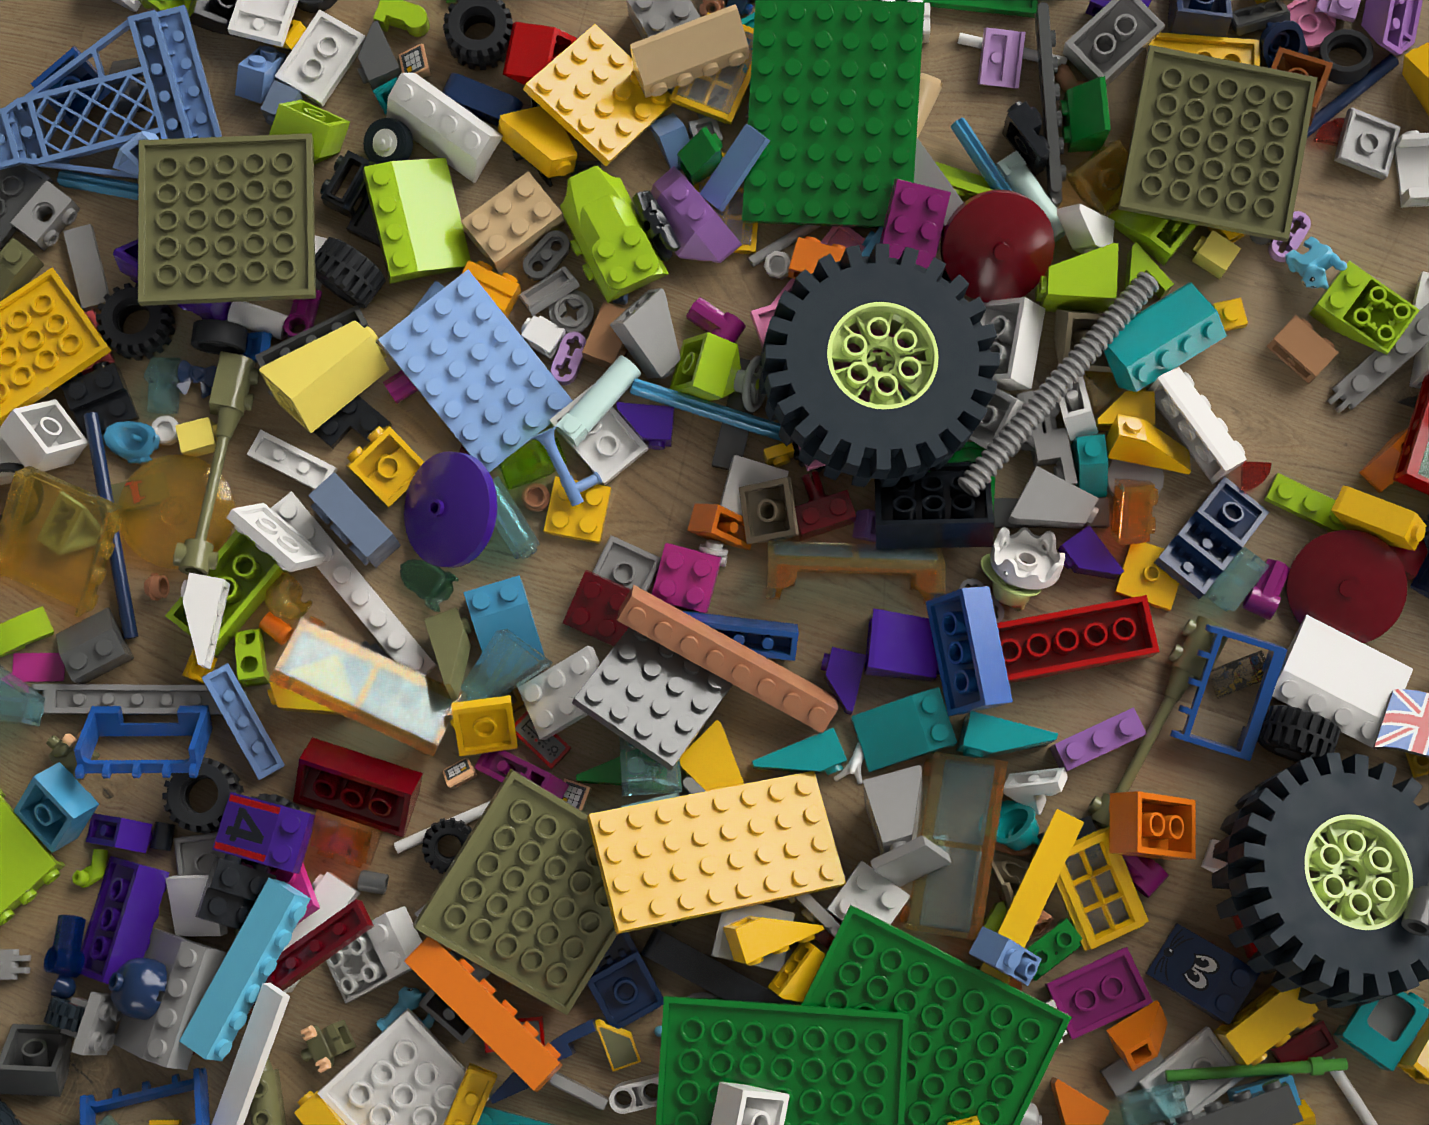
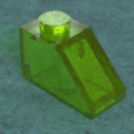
M555 437L557 448L564 463L567 464L558 437ZM537 440L530 441L499 464L508 490L546 477L556 471L546 449Z

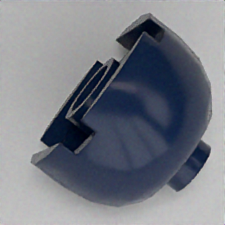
M134 958L128 960L119 967L117 972L112 974L109 980V990H111L113 1005L125 1016L148 1020L155 1014L161 1004L160 1001L156 1000L159 991L165 992L167 971L166 966L155 959Z

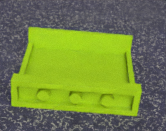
M1 789L0 926L13 918L15 915L13 911L21 904L26 905L38 895L36 891L41 886L54 882L61 875L59 871L65 866L63 862L57 861L27 825L14 813L11 806L5 801L4 797L6 795Z

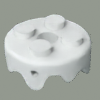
M1003 527L997 535L990 554V563L993 570L1005 583L1031 590L1052 586L1059 579L1065 561V553H1058L1056 550V537L1053 532L1046 531L1043 535L1037 536L1026 527L1021 528L1013 535H1010L1009 529Z

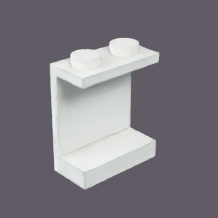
M1417 130L1407 131L1396 141L1397 144L1394 152L1401 208L1429 206V133H1419Z

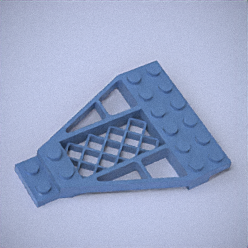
M181 5L158 12L151 10L128 16L126 21L25 96L15 99L4 108H0V170L25 164L28 166L138 179V176L123 171L71 165L70 160L114 148L120 149V147L138 134L134 133L123 136L129 125L141 131L154 133L157 137H161V139L222 137L186 6ZM131 29L141 67L105 75L99 51ZM94 57L98 78L49 90L88 59ZM144 77L146 83L140 81L137 78ZM131 80L144 86L136 101L124 94ZM123 82L119 91L109 86ZM104 87L117 93L109 108L96 101ZM96 89L91 98L82 93ZM147 93H149L154 111L142 105ZM76 94L89 100L81 115L69 108ZM68 96L64 105L54 100ZM122 97L134 103L127 118L114 112ZM49 101L62 107L54 122L42 116ZM94 104L107 111L99 125L87 119ZM139 107L152 114L145 128L132 122ZM67 111L79 117L72 132L59 126ZM112 114L125 121L117 136L104 129ZM43 120L52 125L48 133H46ZM156 120L158 127L151 129L153 123ZM85 121L97 128L90 142L77 136ZM57 128L70 135L62 150L49 143ZM102 131L114 138L96 143ZM75 138L87 145L69 150ZM51 148L60 153L52 154Z

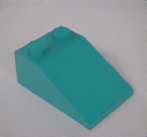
M939 687L851 716L868 772L944 750L957 744Z
M970 711L964 717L956 751L963 752V758L979 761L980 758L1049 745L1057 740L1058 733Z

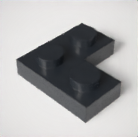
M358 395L313 433L334 449L351 429H354L365 440L370 442L367 437L375 428L380 426L383 429L386 426L391 427L392 424Z

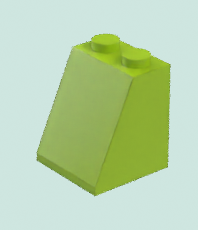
M1112 243L1049 266L1045 275L1040 277L1039 285L1036 286L1035 301L1040 302V306L1045 308L1047 312H1056L1057 309L1109 311L1108 307L1114 304V300L1117 298L1119 243Z

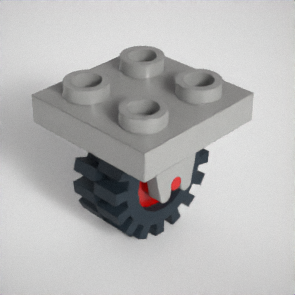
M91 992L88 1000L79 997H72L71 1000L51 997L44 1022L61 1028L60 1033L75 1038L71 1052L79 1055H107V1052L114 1045V1031L117 1022L120 1021L123 1014L113 1005L111 993Z

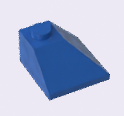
M73 46L30 84L34 88L79 56L81 52ZM87 60L49 90L98 78V72ZM104 87L96 101L100 102L112 91ZM96 89L82 93L91 98ZM76 94L69 108L81 115L89 100ZM68 96L54 100L64 105ZM49 101L48 104L59 114L62 107ZM67 111L63 120L71 127L79 120V117Z

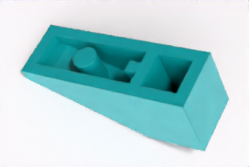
M833 727L823 733L816 734L755 759L751 764L753 769L801 773L813 771L815 774L825 771L827 776L843 770L841 764L846 763L847 758Z

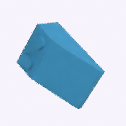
M520 575L463 592L491 680L547 663Z

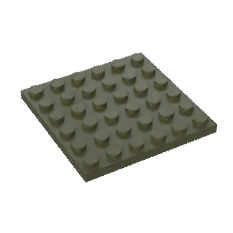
M1150 45L1145 61L1118 209L1287 242L1290 236L1317 77Z
M312 133L139 140L138 303L140 306L316 298L314 153Z
M510 769L415 920L413 927L568 1015L617 936L587 819L588 815Z

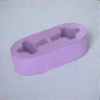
M1300 211L1293 213L1291 229L1296 220L1301 224L1294 234L1290 232L1289 243L1283 253L1278 251L1279 246L1283 242L1271 241L1268 251L1272 259L1278 262H1285V255L1293 249H1298L1311 226V221L1305 213Z
M570 332L564 336L552 363L551 373L560 385H569L574 382L582 365V351L586 344V338L579 332ZM575 340H579V346L582 348H576L573 355L570 356V346L568 343H574ZM566 361H569L568 369L571 374H565L564 377H560L557 369H563Z

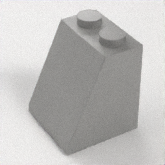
M917 765L862 780L865 808L880 854L882 855L917 838L923 801L921 766Z
M761 904L721 912L712 956L734 961L723 927L742 918L756 916L799 921L794 920L795 913ZM789 949L786 952L775 955L770 953L763 956L764 961L752 966L779 972L791 956L792 950Z

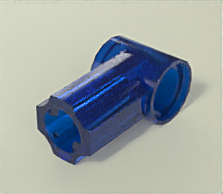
M58 915L53 946L48 949L44 958V970L46 972L73 978L81 974L85 957L80 950L86 919L75 915Z

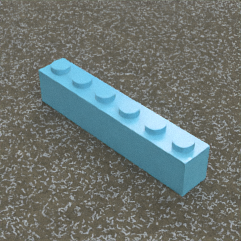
M268 878L179 1042L205 1060L223 1061L224 1057L230 1052L232 1042L238 1031L245 1025L247 1015L257 1000L262 983H265L268 976L275 970L279 956L284 947L291 941L292 933L297 923L305 915L307 905L311 900L310 897L284 881Z

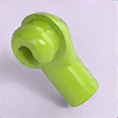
M93 849L91 865L81 871L76 870L72 876L73 883L86 888L102 879L106 871L109 850Z

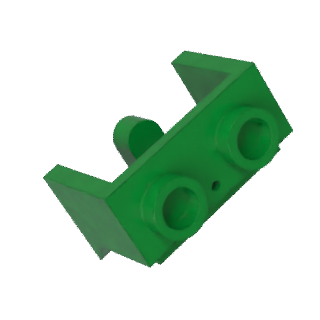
M1067 918L1060 919L1057 922V926L1027 948L1028 951L1042 959L1036 974L1033 976L1034 981H1037L1082 946L1079 942L1082 940V937Z

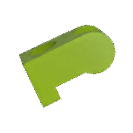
M380 0L373 17L374 22L378 20L382 31L385 32L388 31L389 26L407 30L414 37H421L430 28L425 9L403 0Z
M261 629L236 632L235 655L238 681L244 687L269 684L270 677L266 666L265 645Z

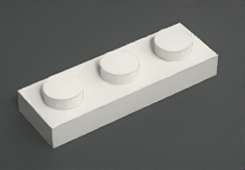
M261 429L247 453L250 458L314 490L333 472H337L336 467Z

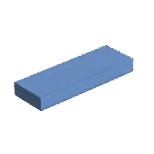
M745 124L700 192V195L718 210L724 211L770 140L752 126Z

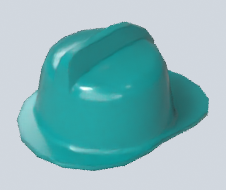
M1009 800L998 802L984 813L980 821L982 835L990 840L1004 844L1014 851L1023 850L1031 844L1038 846L1040 843L1037 837L1040 828L1035 818V810L1030 806Z

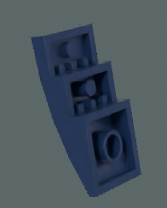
M1224 476L1154 563L1200 599L1225 570L1235 555L1243 548L1269 514V511Z
M629 932L617 934L587 985L609 1025L619 1029L661 1007L664 998Z
M595 1018L563 1033L550 1042L561 1054L558 1058L559 1061L576 1053L572 1041L597 1031ZM513 1072L491 1096L490 1100L494 1104L530 1087Z

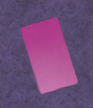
M59 653L13 654V682L64 681L65 666Z

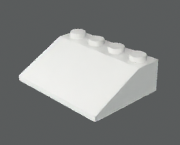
M1306 615L1287 649L1272 697L1292 707L1307 710L1329 719L1341 729L1342 733L1373 748L1392 691L1406 688L1413 669Z

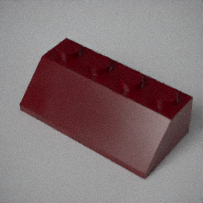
M312 737L299 758L293 802L404 838L419 796L423 773Z

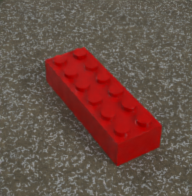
M1147 595L997 623L1009 684L1149 658L1160 652Z

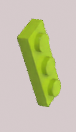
M1280 473L1274 476L1264 501L1329 532L1347 530L1331 511L1336 500Z

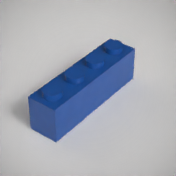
M683 611L766 658L795 661L799 635L798 624Z

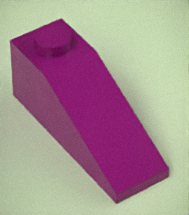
M504 750L482 753L474 767L476 770L501 783L510 769L561 799L569 787V784L553 774Z

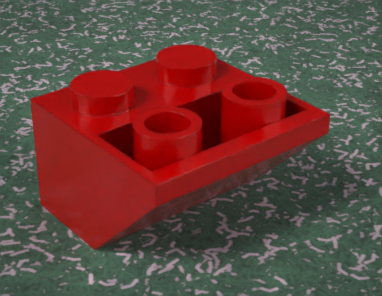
M514 22L502 75L525 85L576 41L577 38L556 27Z

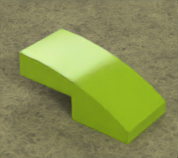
M43 606L0 624V658L23 650L30 643L54 635L53 627Z

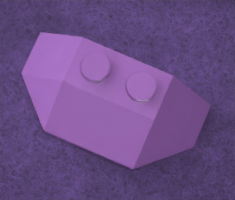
M1366 0L1361 26L1378 45L1396 56L1401 55L1403 51L1415 43L1423 0Z
M675 166L653 184L651 193L662 207L681 247L678 251H675L679 258L721 263L742 245L718 214Z

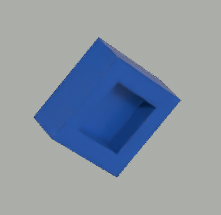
M264 331L248 333L246 351L243 353V356L249 357L255 363H258L255 355L271 348L272 334Z

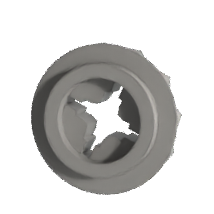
M573 290L549 306L551 322L556 324L558 328H564L566 333L583 332L591 324L594 315V308L590 298L578 290ZM566 303L573 310L579 309L576 312L577 321L572 319L571 316H564L567 314Z

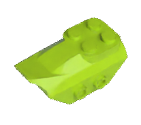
M593 166L568 179L567 193L560 205V209L573 238L570 244L575 255H581L585 262L582 265V269L588 281L594 280L597 288L608 303L669 275L639 220L635 206L621 178L607 174L599 166Z

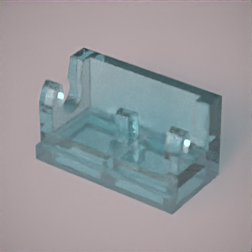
M1244 546L1203 596L1209 598L1227 612L1229 609L1235 611L1268 569L1269 565Z
M1170 1082L1117 1096L1124 1125H1146L1174 1118L1177 1115L1188 1112L1183 1087L1178 1082Z

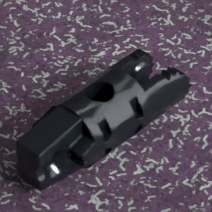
M650 191L638 192L632 200L639 220L659 258L663 262L669 261L673 256L672 253L678 251L681 247L662 207L658 204Z

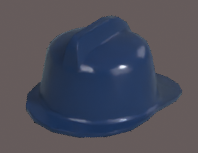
M1290 20L1266 23L1267 28L1260 37V49L1264 55L1267 68H1271L1279 47L1309 56L1303 31L1298 23Z

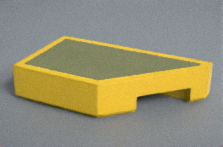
M600 1019L595 1020L613 1072L641 1062L630 1031L623 1028H615L605 1024V1021Z

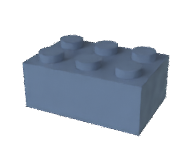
M335 472L308 495L314 502L310 507L327 525L331 521L333 522L330 528L346 545L352 542L349 548L365 566L370 562L377 568L401 546L393 533Z

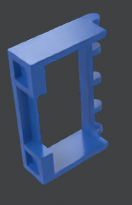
M1206 624L1205 630L1214 633V638L1209 652L1198 649L1197 655L1207 658L1200 680L1189 677L1187 683L1198 687L1191 708L1183 705L1179 706L1178 711L1188 714L1183 730H1171L1170 736L1251 761L1287 649L1222 627ZM1223 636L1268 650L1262 668L1264 675L1247 726H1243L1236 748L1191 734Z
M209 705L179 706L177 711L179 723H124L121 706H91L74 749L77 761L75 778L83 779L86 773H102L103 779L110 778L112 773H132L133 778H140L142 773H162L163 778H170L171 773H189L190 778H197L213 729ZM192 736L188 748L190 757L185 760H91L99 737Z
M205 1067L193 1069V1078L181 1081L179 1074L172 1075V1084L151 1088L150 1081L142 1082V1091L122 1095L121 1089L116 1088L112 1090V1098L95 1101L93 1094L80 1096V1125H96V1113L194 1090L196 1124L192 1125H210L207 1070Z

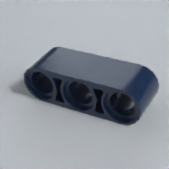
M457 73L450 74L442 91L480 120L497 127L500 115L520 111L524 105L522 101L508 93Z

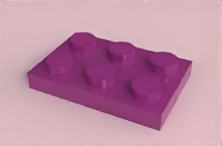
M894 179L879 243L889 244V257L899 259L905 247L919 250L915 264L926 269L929 267L933 258H936L951 192Z
M1127 947L1045 983L1052 1000L1056 1003L1057 1009L1072 1017L1066 1028L1071 1040L1153 1002Z

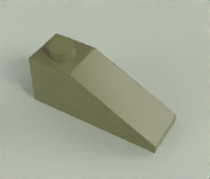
M14 237L0 251V301L28 284L44 266L34 253Z
M457 607L424 619L444 685L452 702L459 698L471 649L468 634L473 632L467 616L461 618Z

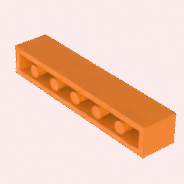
M428 936L404 962L533 1091L538 1092L563 1066L558 1060L561 1054L549 1042L544 1046L536 1038L540 1033L528 1021L524 1024L520 1023L514 1017L518 1011L506 999L500 1003L493 996L497 990L486 979L483 978L479 982L471 974L475 969L463 957L457 960L450 953L452 951L450 948Z

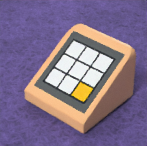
M424 44L416 45L398 55L402 73H416L422 78L431 76Z
M464 758L443 770L446 784L453 790L477 777V773L468 758Z
M564 778V782L569 784V787L562 800L583 812L592 788Z

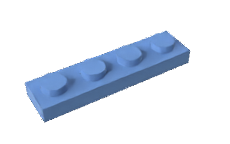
M227 663L202 676L203 682L258 780L284 767V762L230 665Z

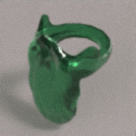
M407 560L400 565V577L404 585L415 592L418 597L424 599V604L427 608L440 612V602L449 599L454 591L453 581H458L459 579L451 572L444 571L440 567L433 566L424 560Z

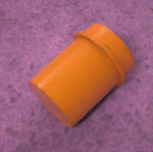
M272 611L267 613L259 623V628L280 645L285 644L294 633L291 624L284 622Z

